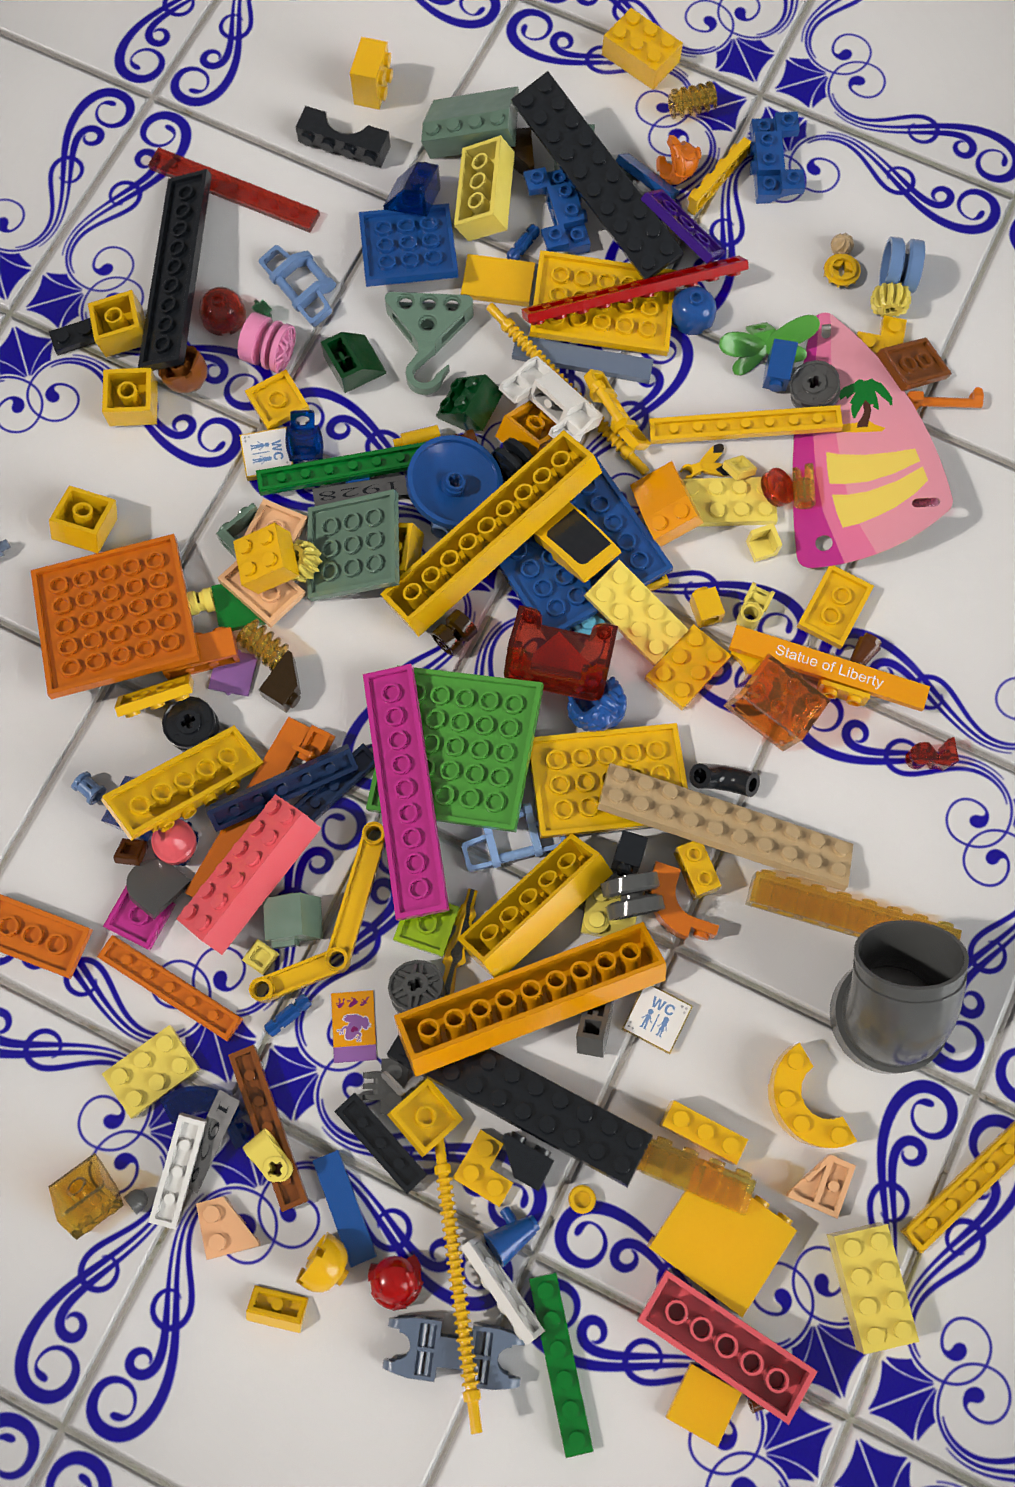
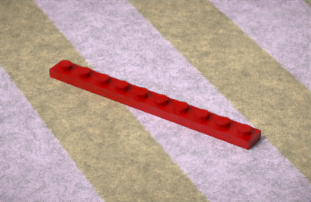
M738 255L653 276L648 279H640L522 308V318L529 324L531 323V325H540L546 319H564L567 317V314L574 312L575 314H584L589 312L591 308L604 309L610 307L611 303H628L633 301L635 297L648 298L654 296L655 292L659 291L673 292L676 290V287L696 286L698 282L704 280L713 282L719 280V277L724 275L737 276L741 274V271L749 269L748 260Z

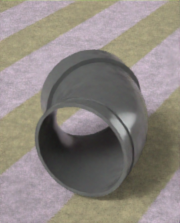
M911 920L879 923L860 934L854 946L853 968L837 984L830 1003L832 1031L845 1054L863 1068L881 1074L911 1072L930 1063L941 1052L961 1012L969 965L968 952L962 942L953 934L940 927ZM882 966L900 967L916 974L927 986L899 985L878 977L870 970Z

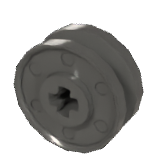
M817 360L806 362L796 368L789 381L791 401L795 408L833 406L839 400L841 393L839 374L834 366L827 362Z
M413 960L403 963L395 969L388 983L390 999L392 1000L393 1008L398 1014L442 998L447 994L439 969L432 963L424 960Z

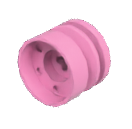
M257 312L251 313L246 319L239 336V359L255 366L261 363L264 369H270L274 373L283 371L287 367L294 350L296 340L295 327L287 323L284 324L279 320L273 322L270 317Z

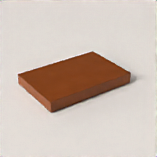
M927 338L882 348L876 354L901 391L942 381L952 374Z

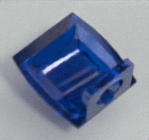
M291 411V426H287L285 436L289 461L303 463L323 459V438L319 425H315L314 411ZM301 416L309 418L305 425H300V422L296 421V419Z

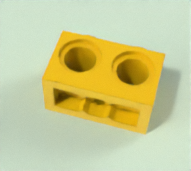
M691 841L675 849L673 854L693 901L719 890L722 885L703 844Z

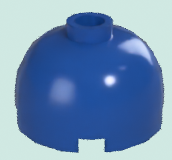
M690 286L682 289L675 295L672 302V322L677 326L678 331L687 335H700L704 330L710 329L716 317V301L712 294L699 286Z

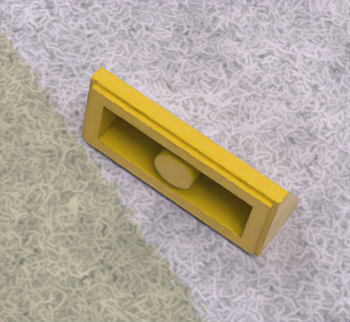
M255 1285L246 1310V1320L300 1333L308 1298Z

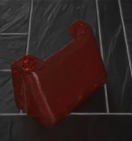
M519 605L507 646L504 677L542 682L544 685L543 691L589 701L599 700L604 694L618 626L599 623L593 626L591 635L542 625V615L537 609Z

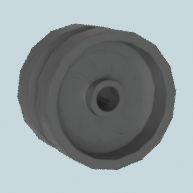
M657 872L624 875L600 884L604 898L621 899V901L610 903L606 907L608 921L636 917L666 909L662 895H645V892L655 890L660 886Z

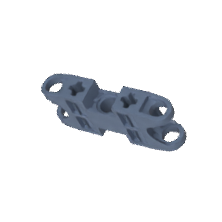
M424 1315L390 1317L388 1326L400 1329L399 1332L408 1337L410 1349L406 1354L397 1356V1359L384 1358L382 1368L408 1379L430 1382L435 1381L437 1367L463 1370L459 1368L462 1365V1360L458 1359L461 1356V1351H457V1348L460 1347V1343L456 1342L459 1335L441 1333L443 1318ZM474 1322L471 1345L475 1347L472 1349V1354L476 1355L473 1358V1363H477L474 1371L478 1372V1374L480 1360H483L481 1380L478 1379V1375L475 1376V1380L479 1381V1384L476 1385L477 1388L502 1390L519 1387L521 1378L508 1374V1371L499 1365L498 1357L504 1349L512 1348V1345H525L523 1340L519 1339L513 1330L497 1325ZM428 1324H430L428 1344H426ZM486 1332L484 1352H482L483 1334ZM427 1352L424 1372H422L424 1353Z

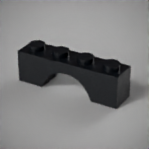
M306 105L296 125L298 142L306 146L322 149L328 153L332 152L344 156L347 159L364 162L369 166L381 168L391 147L389 131L367 125L357 133H340L329 125L325 111Z

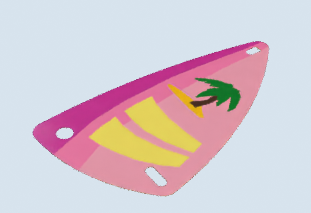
M820 313L816 316L820 321V327L808 339L806 347L807 356L804 359V363L815 360L824 361L834 366L838 372L841 393L835 405L841 406L843 428L837 432L794 434V533L797 560L806 568L845 564L891 549L935 523L951 509L953 504L947 477L937 450L905 391H901L874 352L847 326L830 313ZM831 324V335L829 338L821 336L822 325ZM920 498H938L940 504L933 507H914L912 501ZM824 535L829 536L833 541L832 547L826 551L817 549L815 545L817 538Z

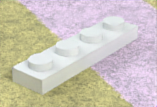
M182 1112L179 1114L148 1223L176 1229L207 1119Z
M476 1236L460 1247L464 1252L467 1263L474 1267L480 1276L484 1288L490 1291L497 1301V1306L501 1313L506 1315L513 1325L517 1337L523 1340L527 1346L545 1332L481 1236Z

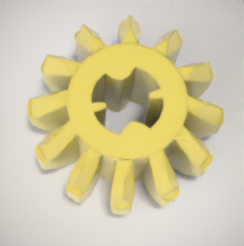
M893 282L890 284L882 283L881 286H876L874 291H872L870 299L873 313L880 314V317L884 315L899 317L900 314H906L911 304V291H909V287L902 286V283L894 284Z
M297 539L293 546L299 577L292 580L305 583L307 579H314V572H320L317 567L322 563V560L319 558L321 552L313 543Z

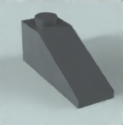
M614 1000L582 1012L576 1035L578 1054L604 1057Z

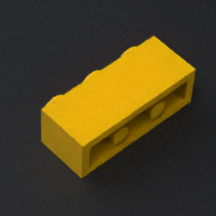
M675 1100L670 1101L659 1124L662 1128L732 1165L738 1164L748 1142V1139Z

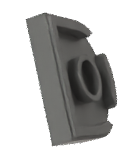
M150 859L141 862L140 866H135L130 871L126 887L131 901L151 918L155 919L187 889L191 880L173 865L164 863L159 859Z

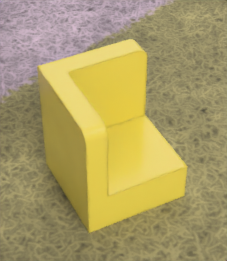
M774 523L751 530L746 539L754 563L776 556L782 547V542Z

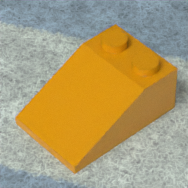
M530 400L504 415L495 437L502 443L509 437L515 438L535 456L553 440L548 433L556 423Z
M672 461L630 484L643 519L654 541L661 547L704 523Z

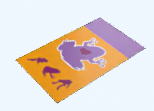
M373 990L331 993L334 1063L377 1060Z

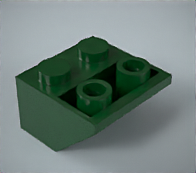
M340 332L320 342L323 356L344 393L386 374L385 368L364 334Z
M486 374L456 378L450 386L448 395L440 403V409L436 417L465 431L473 429L474 432L483 431L503 393Z

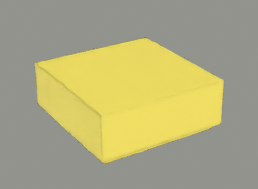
M743 455L725 460L722 466L736 481L753 476L757 471V467Z
M257 939L242 961L265 976L280 954Z

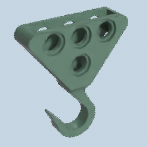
M389 292L385 295L386 312L417 351V354L406 367L407 384L417 394L429 395L435 393L441 388L443 380L449 373V365H446L430 382H419L414 378V374L473 318V299L469 295ZM402 299H410L412 302H400V301H401ZM425 300H433L435 303H423V302H424ZM449 301H456L458 304H446V303L449 302Z

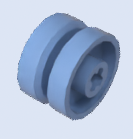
M890 236L882 256L879 286L882 283H902V286H908L909 291L914 293L919 285L923 271L925 241L911 239L905 246L903 238Z

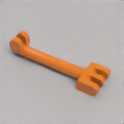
M976 387L969 395V398L924 397L923 391H909L907 394L916 410L919 406L982 408L984 400L983 389L980 387Z

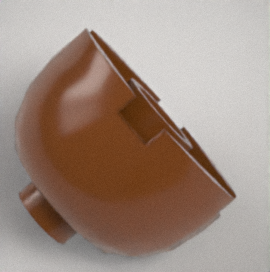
M194 346L186 347L184 365L158 370V375L169 389L179 394H187L199 390L206 380L208 373L207 364L202 354Z

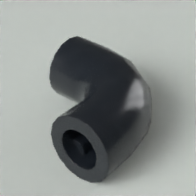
M698 763L691 768L689 773L691 784L699 789H716L753 797L760 785L758 773L726 765Z

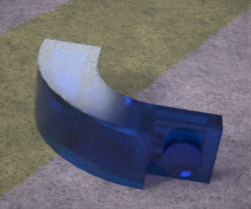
M188 1086L177 1089L159 1100L171 1123L176 1124L181 1112L189 1115L204 1111L209 1112L219 1089L207 1086ZM240 1103L227 1129V1133L236 1149H242L249 1142L248 1137L251 1136L246 1124L243 1121L241 1123L238 1121L239 1118L247 1114Z

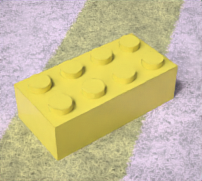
M501 135L462 148L454 227L467 241L506 231L508 228L515 152Z
M878 1222L827 1234L856 1350L865 1355L919 1342L888 1224Z

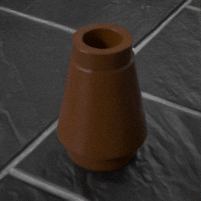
M866 632L863 636H859L850 661L866 665L881 650V640Z

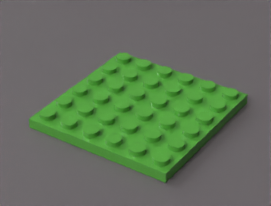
M414 667L436 821L516 832L543 694V683ZM374 769L366 810L381 813L376 770Z

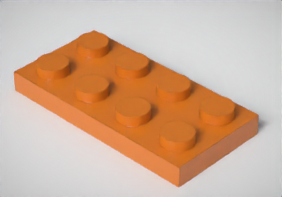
M0 894V952L71 979L93 930Z

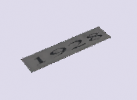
M405 475L312 489L315 506L392 489L398 492V496L408 494Z
M220 1089L206 1117L207 1123L188 1189L195 1193H198L240 1103L238 1099Z

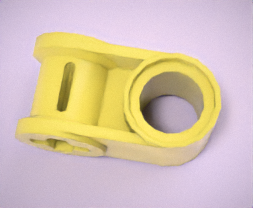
M753 582L743 601L744 603L737 616L736 624L754 630L763 613L766 612L775 592H768L756 586V583ZM744 614H750L754 620L747 619Z
M264 1128L243 1146L246 1155L259 1168L268 1181L283 1182L292 1175L293 1165L267 1129ZM274 1164L283 1165L280 1169L282 1174L273 1173L276 1169Z

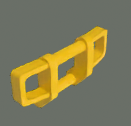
M590 369L584 375L590 390L589 396L593 402L603 403L611 415L610 428L614 434H619L634 450H645L648 448L651 442L638 428L637 423L630 419L618 401L617 394L612 389L605 374L602 371Z

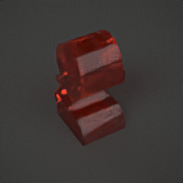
M955 737L949 738L938 748L939 754L929 742L915 744L905 755L906 764L915 770L922 769L925 765L930 770L939 769L941 771L954 766L959 762Z

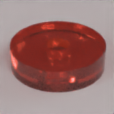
M772 468L762 475V492L773 506L783 507L794 500L795 487L790 476L784 470Z

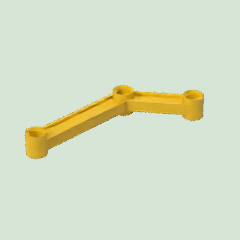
M372 821L367 823L362 829V836L328 950L263 977L255 978L249 986V994L253 999L260 1003H269L274 999L336 974L344 973L349 969L385 846L382 824ZM373 830L381 832V837L376 841L368 839L369 833ZM336 954L344 955V962L339 967H334L331 964V959ZM268 984V994L264 997H259L257 995L259 985Z

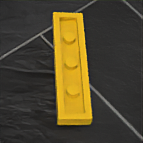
M743 137L738 144L734 143L728 155L717 162L714 171L711 174L707 173L701 185L690 192L687 210L689 213L695 216L747 158L751 144L750 140Z

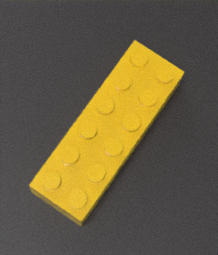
M570 834L459 936L457 940L469 955L493 978L508 973L600 887V884L604 883L613 872L599 852L574 834Z

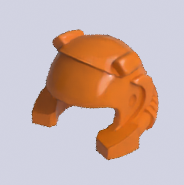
M669 135L667 145L671 151L672 164L666 161L665 156H658L656 158V166L660 177L670 185H677L691 177L697 170L699 160L701 159V148L699 146L694 147L686 141L680 142L674 135Z

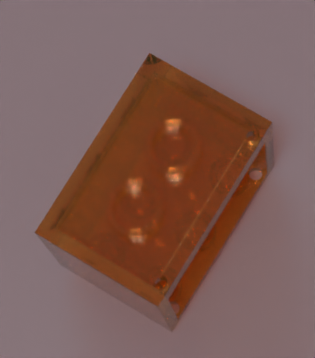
M768 653L748 671L723 706L780 750L785 751L803 740L831 700Z

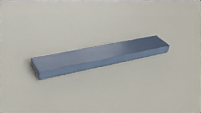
M528 337V341L532 340V345H537V350L542 351L541 355L545 354L546 360L550 359V364H555V367L585 373L590 369L599 370L607 377L649 384L654 359ZM515 342L512 359L526 362L531 356L527 357L526 351L522 352V347H517L518 342Z

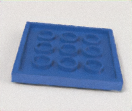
M449 203L359 212L366 287L459 278Z

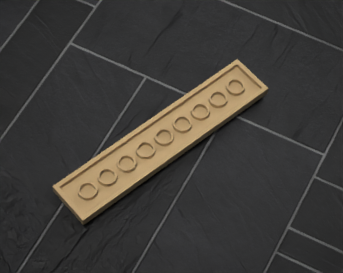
M612 763L609 764L597 807L598 810L845 891L848 887L853 852L852 843Z

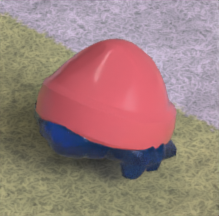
M177 819L174 821V826L167 831L161 832L159 829L154 832L151 844L154 855L159 860L169 865L186 866L194 855L199 837L198 832L192 829L191 822Z

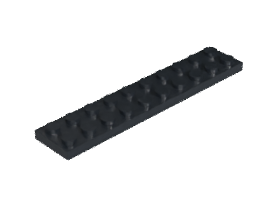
M549 71L545 72L511 99L513 106L642 279H648L657 275L683 255L681 247L657 215L641 200L642 195Z
M208 169L168 179L138 368H151L152 371L184 365L212 177Z
M398 1034L387 1052V1056L412 1070ZM490 1048L422 1074L425 1078L627 1188L653 1138L652 1134Z

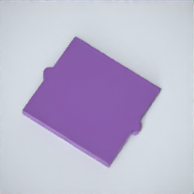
M238 649L240 662L213 668L208 689L225 692L226 695L237 694L248 697L259 656L244 653Z

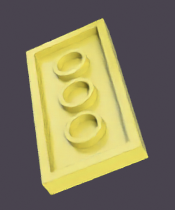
M747 477L738 481L734 478L682 479L704 522L698 527L777 524L774 477Z
M620 560L616 561L583 595L652 665H655L689 630Z

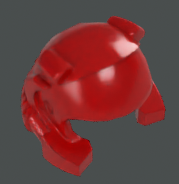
M414 1254L407 1259L400 1256H390L380 1261L379 1264H370L368 1281L371 1283L372 1291L370 1293L378 1304L384 1308L396 1311L406 1309L417 1299L422 1290L423 1281L421 1278L422 1267L416 1255Z

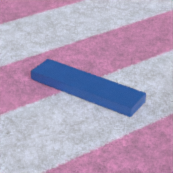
M336 1150L313 1160L339 1237L347 1250L350 1267L352 1268L377 1257L340 1151Z

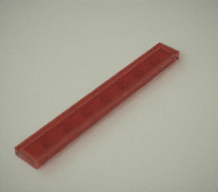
M159 147L148 164L150 170L170 178L208 169L212 175L210 194L309 233L320 216L319 210Z

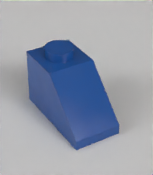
M774 338L765 366L762 388L773 392H786L798 342Z

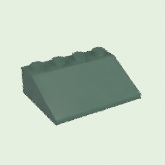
M518 86L433 100L423 121L421 138L429 158L461 155L462 148L500 135L510 147H514L516 145L518 111L513 106L511 99L519 93Z

